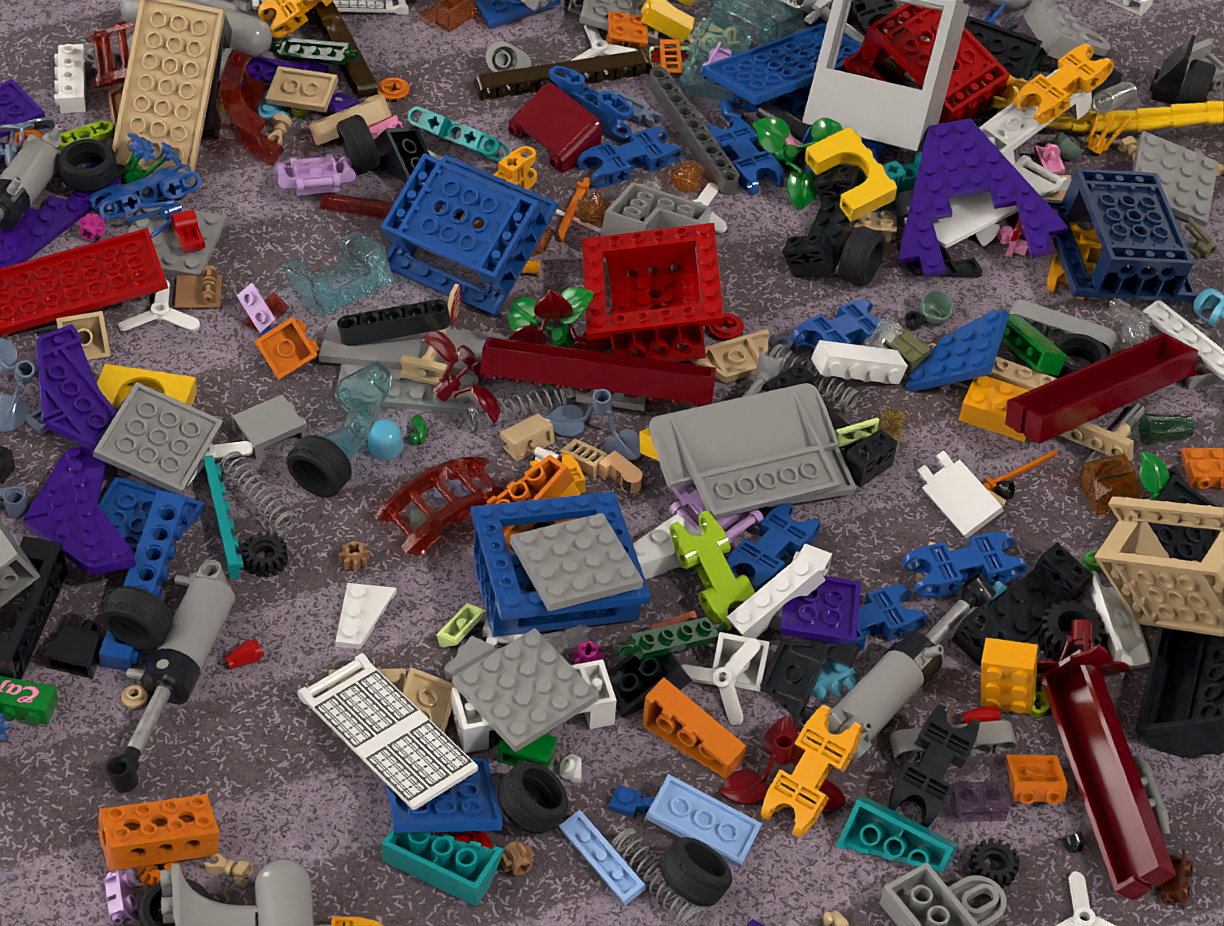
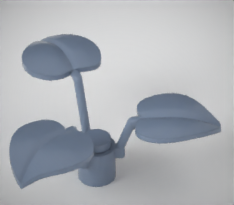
M44 117L17 124L1 125L0 132L10 131L11 143L5 144V149H3L0 143V154L5 157L6 167L21 150L25 130L34 127L53 129L55 127L54 119ZM15 131H21L19 147L18 143H15Z
M0 338V373L3 369L6 371L15 370L14 378L18 382L13 398L7 394H0V433H7L25 423L26 416L29 415V406L26 402L17 399L22 384L30 383L33 377L38 379V373L35 370L34 364L28 360L15 363L17 359L16 347L10 341Z
M598 389L593 393V403L588 405L589 409L585 416H583L581 408L572 404L562 405L544 416L553 425L555 434L562 437H575L584 431L585 426L583 422L588 420L592 410L599 416L607 415L614 436L606 440L605 452L609 455L615 450L628 461H636L642 456L640 453V436L631 429H624L618 434L611 415V411L615 408L619 411H629L632 409L613 407L611 393L606 389Z

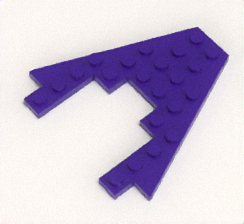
M970 118L928 126L900 248L899 264L919 260L924 278L946 274L933 220L952 217L949 199L990 192L994 209L1016 205L1031 259L1053 255L1050 236L1068 233V226Z
M0 142L1 145H2V147H3V149H5V144H9V143ZM0 154V166H1L2 162H3L4 159H5V157H4V156H1V154ZM88 163L85 169L93 168L100 164ZM116 177L111 185L124 184V180ZM74 190L70 199L48 196L41 210L29 208V211L15 228L0 230V269L28 261L92 210L89 198L95 192L84 193ZM97 197L95 200V205L97 206L100 203V201L105 199L106 197Z

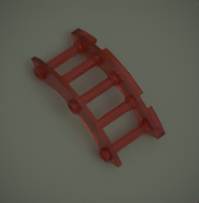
M127 22L114 23L112 28L90 32V35L85 39L86 43H93L98 74L92 80L93 89L114 87L122 82L121 78L126 77L129 62L126 33L135 30L136 22L129 24ZM117 35L122 61L121 69L119 70L114 68L110 38Z
M234 50L224 67L221 77L220 95L223 107L229 118L236 125L245 146L258 159L273 166L284 149L280 144L273 142L262 133L261 130L268 120L256 114L268 86L266 82L252 78L248 73L246 67L252 56Z
M462 457L453 459L435 467H429L422 474L409 481L392 497L381 504L374 517L377 520L386 522L393 521L407 537L401 546L404 552L421 556L443 535L442 529L451 523L457 525L470 518L471 507L486 505V501L492 496L497 497L507 487L498 486L483 470L489 463L487 458ZM478 477L487 488H479L472 479ZM459 479L471 493L461 498L456 497L444 483ZM433 487L449 503L435 512L420 496ZM411 502L427 518L415 531L399 514Z

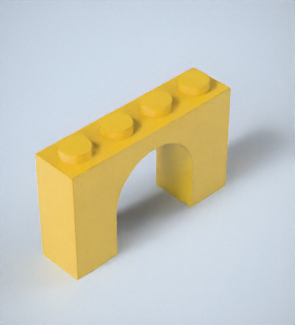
M644 0L645 3L641 9V13H643L641 22L673 39H680V42L683 43L693 29L695 18L675 8L667 0ZM695 0L677 1L683 3L686 6H691Z
M850 126L806 148L805 161L816 175L840 164L858 166L865 173L867 179L864 183L841 194L839 207L851 222L895 200L896 183L893 179H889L882 164L877 163L872 151L864 146L860 135L855 133Z
M105 364L97 382L99 390L117 410H119L122 401L128 396L136 382L191 407L197 394L196 377Z

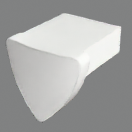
M1000 221L976 233L982 246H986L997 235Z

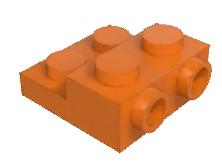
M291 317L254 340L278 380L319 357L317 351L320 348L313 338L309 340L304 333L308 329L301 318L296 320L295 317Z
M1182 448L1181 456L1191 488L1202 490L1208 488L1224 489V448Z
M1006 755L1005 765L1009 775L1008 787L1013 801H1019L1026 805L1033 802H1046L1051 805L1065 802L1068 784L1057 755Z

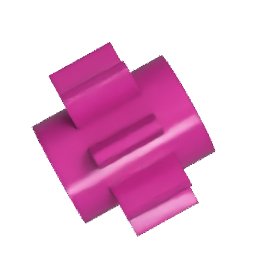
M88 213L78 222V225L81 226L79 229L80 235L88 241L97 240L98 237L102 238L106 233V230L103 228L105 222L97 214L90 215Z
M587 641L577 644V650L572 651V660H575V665L603 660L604 654L600 653V645Z

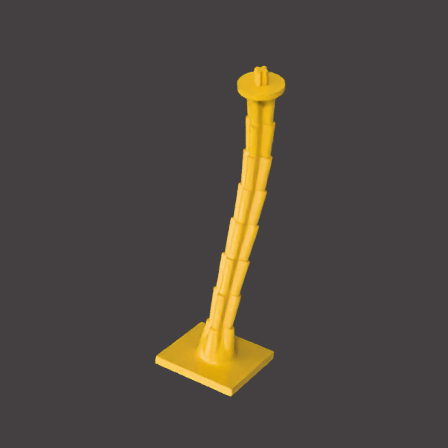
M1010 85L1005 90L1002 98L994 96L991 107L998 109V113L1014 102L1019 92L1018 87ZM1224 101L1171 104L1170 107L1137 108L1136 110H1112L1108 113H1100L1095 133H1102L1113 115H1116V119L1107 134H1114L1128 117H1132V120L1121 133L1138 131L1139 133L1168 127L1173 129L1198 124H1224ZM1090 110L1078 120L1067 112H1063L1044 128L1067 130L1069 133H1090L1097 111Z

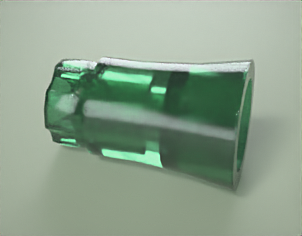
M1143 413L1139 419L1138 431L1144 445H1149L1162 441L1181 440L1182 438L1193 436L1194 424L1191 416Z

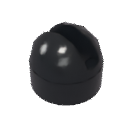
M910 311L904 317L905 325L909 330L915 331L921 328L923 319L920 312Z
M1012 480L1000 481L995 488L996 494L1004 499H1012L1015 494L1014 482Z
M1082 832L1061 838L1065 849L1070 853L1080 852L1084 848L1085 843Z

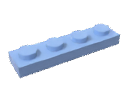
M581 810L559 825L563 834L625 906L646 890V886Z

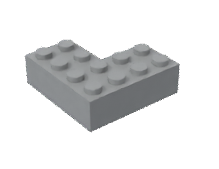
M632 182L605 211L600 235L608 236L707 224L710 221L712 207Z

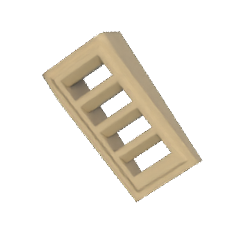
M577 439L572 440L559 450V454L569 452L578 462L581 470L592 478L598 475L599 462L608 456L604 451ZM574 446L577 447V449H576L575 451H573V452L569 451V450H571Z

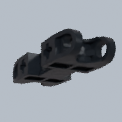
M854 0L863 35H866L871 24L897 9L895 0Z
M943 701L929 715L914 743L925 749L918 767L908 761L905 763L891 790L887 807L896 811L897 807H900L906 801L915 802L921 809V818L923 819L921 825L927 828L942 811L954 788L953 785L943 780L950 763L959 768L964 765L976 742L980 726V720L973 717L971 722L963 728L957 729L952 727L946 717L947 711L945 709L948 704Z

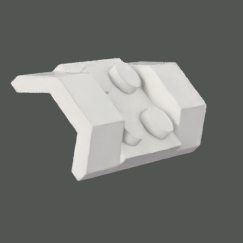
M1091 572L1093 577L1088 583V588L1093 603L1096 605V611L1100 614L1101 621H1104V633L1108 636L1107 645L1114 661L1124 662L1130 666V669L1149 667L1151 657L1140 625L1135 622L1114 587L1107 588L1102 586L1097 572Z

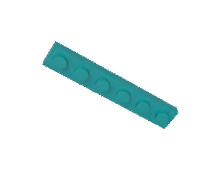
M213 455L203 457L205 473L230 580L240 578L239 569L244 568L241 554L236 555L235 551L239 550L237 535L232 536L231 532H235L233 518L227 517V514H230L228 499L223 500V496H226L224 481L219 482V478H222L220 464L215 465Z

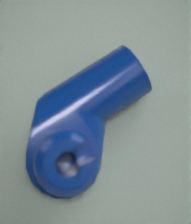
M724 99L720 102L719 108L723 118L730 120L731 118L739 117L743 119V114L733 110V103L730 100Z

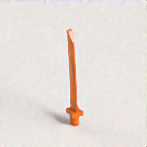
M585 177L582 182H577L576 193L558 229V236L561 242L565 239L581 200L589 192L591 179Z
M1054 450L993 480L990 477H986L985 483L982 485L987 490L994 492L995 487L1000 481L1013 479L1049 461L1058 452Z

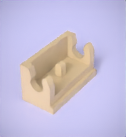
M539 413L500 432V438L507 443L503 448L516 462L533 454L537 447L545 448L555 442L553 425Z

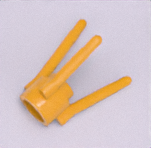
M1096 112L1090 134L1086 140L1089 142L1087 148L1100 155L1103 150L1107 151L1109 145L1128 125L1132 117H1128L1107 141L1105 136L1113 125L1116 115L1111 117L1101 136L1096 134L1094 137L1100 115L1099 112Z

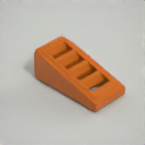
M660 39V67L667 69L672 78H681L680 39ZM664 45H676V48H665ZM665 52H676V55H665ZM665 59H676V61H666ZM666 66H676V68H666Z

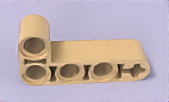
M382 94L371 96L365 99L363 103L309 124L308 126L315 144L320 145L338 138L337 123L348 117L360 115L364 118L367 126L392 116L385 96Z

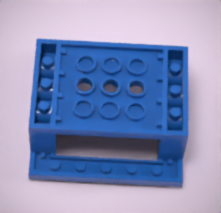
M423 153L381 225L382 231L392 245L381 265L385 269L448 297L454 284L463 286L461 303L496 318L559 205L551 199L448 155H444L443 159L439 160ZM443 204H445L446 209L443 212H439ZM457 213H465V217L462 220H454ZM484 221L482 228H473L475 222ZM418 247L475 271L481 278L485 288L483 289L413 258V255Z
M615 491L471 507L470 515L475 529L473 569L484 608L487 611L486 615L492 637L524 634L534 628L541 632L639 620L641 604L650 603L651 595ZM603 513L643 579V587L548 612L517 554L510 555L502 526L583 518Z

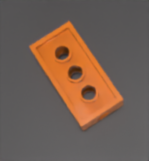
M207 794L99 809L98 834L109 871L210 857L218 854L220 831Z

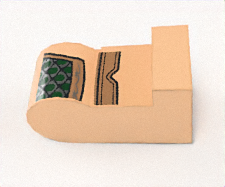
M614 450L599 462L598 476L606 480L610 477L620 484L622 490L626 493H636L641 489V470Z

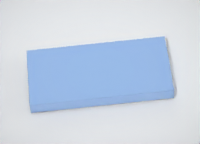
M669 774L645 816V819L679 837H690L705 843L714 849L726 862L739 868L742 866L762 823Z

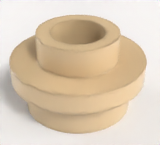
M132 685L122 692L121 698L126 707L137 709L147 702L148 694L142 686Z

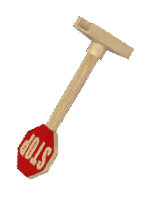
M454 284L448 301L451 324L453 325L458 316L462 301L463 286ZM449 327L437 331H440L446 335ZM429 346L422 359L402 355L400 359V364H402L400 377L436 385L444 375L447 364L435 362L437 352L433 347Z

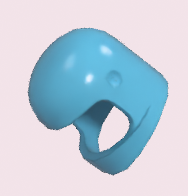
M1207 288L1198 294L1193 308L1195 313L1207 321L1213 328L1217 326L1215 324L1219 316L1224 318V294L1214 288ZM1208 308L1213 310L1209 320L1201 315L1202 310Z
M379 419L369 427L367 439L369 452L372 456L381 460H389L397 457L402 452L403 441L401 431L395 422L389 419Z

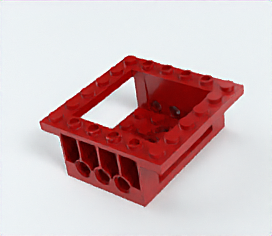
M905 3L871 24L860 49L844 59L843 65L851 74L886 82L873 67L892 56L923 88L942 11ZM965 27L954 63L957 69L952 70L938 124L972 119L989 108L994 96L1002 98L1007 89L1005 84L1011 75ZM927 36L930 41H925L921 37Z
M714 223L582 239L584 289L594 292L585 310L588 340L611 338L613 354L671 362L706 358L703 326L725 324ZM604 258H606L611 286V315H607ZM653 295H660L658 298H652Z

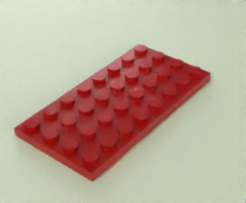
M148 228L1 268L0 337L56 321V318L93 311L169 289Z

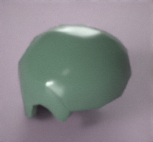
M1059 132L1053 139V144L1057 145L1060 149V157L1067 161L1075 160L1085 151V149L1078 147V143H1073L1062 132Z
M931 290L927 292L919 308L922 318L934 325L944 324L949 321L952 315L954 301L943 291Z

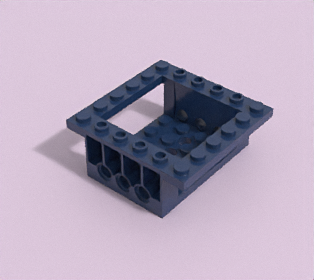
M1077 168L1063 200L1044 199L1068 226V233L1051 237L1073 297L1195 301L1198 294L1189 275L1194 262L1157 173ZM1069 222L1093 223L1103 251L1091 276L1088 275Z

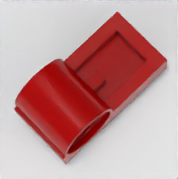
M194 209L171 214L172 226L183 252L187 253L204 249L205 241L198 227Z

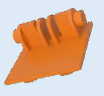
M608 11L606 42L619 45L621 40V46H624L625 41H627L628 48L631 44V48H639L641 50V48H645L648 45L647 24L641 22L642 16Z

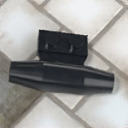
M764 102L756 113L759 119L777 117L784 120L789 126L790 134L801 143L810 126L803 123L801 119L790 112L767 102ZM758 141L755 146L756 149L760 152L765 151ZM802 150L798 153L796 159L792 161L794 164L801 157ZM778 161L786 169L790 170L792 168L790 165H786V162Z

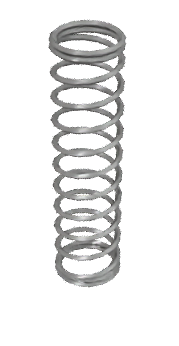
M1124 81L1097 92L1092 99L1093 108L1099 113H1108L1132 102L1137 96V89L1133 83Z
M782 344L776 345L768 357L772 358L780 347L781 349L778 351L775 359L783 357L786 347ZM793 351L788 352L785 356L781 369L782 373L783 367L790 362ZM791 353V356H790L789 360L785 363V360L787 359L788 355ZM800 355L796 356L793 359L790 367H792L793 363L797 358L798 361L796 362V364L800 361ZM804 360L801 364L803 365L805 363L804 367H806L808 361ZM814 364L810 365V367L808 368V370H810L811 367L813 366V368H812V370H811L812 373H813V371H814V369H815V365H814ZM819 373L818 377L816 378V380L814 381V384H815V383L818 381V379L820 378V376H821L820 373ZM823 376V378L821 379V381H820V383H819V386H818V389H817L818 391H820V388H823V387H824V385L827 383L829 377H827V379L825 380V382H824L823 385L821 386V384H822V382H823V380H824V378H825V376ZM835 377L826 388L825 399L826 401L832 400L834 406L840 404L841 410L849 412L847 409L849 407L853 408L859 399V391L856 389L852 390L851 386L844 391L840 403L835 404L834 398L841 393L844 387V382H841L835 389L833 398L827 399V393L834 388L837 382ZM855 394L852 403L846 408L850 398Z
M550 384L547 385L546 390L539 387L537 392L533 389L530 390L529 395L526 392H522L520 397L514 394L512 399L506 396L503 402L499 399L497 400L502 404L506 421L509 422L505 399L511 402L512 412L517 420L518 413L513 403L515 396L520 401L523 416L526 417L527 413L522 401L523 394L528 397L529 407L532 414L535 415L531 392L537 395V402L540 411L543 413L544 407L539 396L540 389L546 394V402L550 410H552V402L548 394V387L554 390V397L558 407L567 404L565 390L560 389L563 403L558 388ZM480 404L477 410L472 406L466 408V419L473 432L478 430V423L480 428L483 429V422L479 414ZM486 413V419L491 427L492 421ZM500 416L498 417V420H497V423H498L499 425H500V423H501Z
M238 451L230 452L223 457L220 463L221 471L227 475L229 480H232V483L238 487L240 492H243L244 497L248 498V501L259 511V514L264 516V519L269 522L274 531L278 534L284 533V530H277V528L281 527L277 525L288 515H292V517L284 525L289 524L293 519V522L287 527L289 528L288 530H291L297 522V515L289 510L288 505H283V500L278 498V494L273 492L272 487H267V482L262 481V476L257 475V471L252 469L250 463H246V458ZM236 454L240 455V458H237L230 464L228 470H224V463L229 457ZM239 460V462L233 467L236 469L234 474L230 473L231 471L229 470L231 466ZM245 465H249L250 469L244 472L239 480L234 479L236 472H240ZM250 471L255 472V475L249 478L244 486L239 485L241 478L246 477ZM255 477L260 478V481L254 484L250 490L244 491L245 486L251 483ZM261 483H265L264 488L255 496L250 497L252 489H256ZM267 488L271 490L270 494L266 495L261 502L255 503L258 495H261ZM272 494L276 496V499L271 501L266 509H260L263 501L268 500ZM278 500L281 501V505L275 508L271 515L266 514L268 507L273 506ZM285 506L287 508L286 512L282 513L276 521L271 520L272 515L277 513L281 507Z
M633 828L620 832L611 845L615 851L623 857L627 864H630L629 867L636 872V875L643 879V883L646 887H649L650 893L656 894V900L663 902V908L670 910V916L677 917L676 923L678 925L689 926L694 923L692 926L696 925L703 918L705 909L701 906L694 907L695 904H693L681 914L691 903L687 902L681 908L678 915H673L672 909L680 906L686 900L683 899L678 905L674 906L681 898L679 896L670 908L665 906V902L668 899L674 898L678 894L675 893L668 898L671 892H673L671 889L664 900H660L658 898L659 893L670 888V886H667L664 890L660 891L666 882H663L657 892L652 891L651 888L654 884L664 880L662 877L658 882L654 883L661 875V872L654 877L650 885L645 883V879L648 876L654 875L660 870V867H658L652 874L647 876L650 870L659 864L660 861L654 863L646 871L644 877L638 875L642 864L648 858L654 856L643 868L651 865L656 859V854L648 855L636 870L633 869L632 864L647 855L649 846L638 850L643 843V839L634 841L636 831ZM629 835H631V837L625 842V844L622 845V846L626 845L625 847H628V848L626 849V851L624 852L623 855L620 854L619 851H622V849H623V848H621L622 846H620L621 843H622ZM641 841L640 844L634 850L628 853L630 854L638 850L632 857L631 861L627 862L625 860V856L628 855V850L635 843ZM647 848L646 852L641 857L633 861L642 850ZM700 911L692 920L686 922L691 915ZM685 914V915L682 917L681 921L679 922V920H678L679 917H680L681 915Z

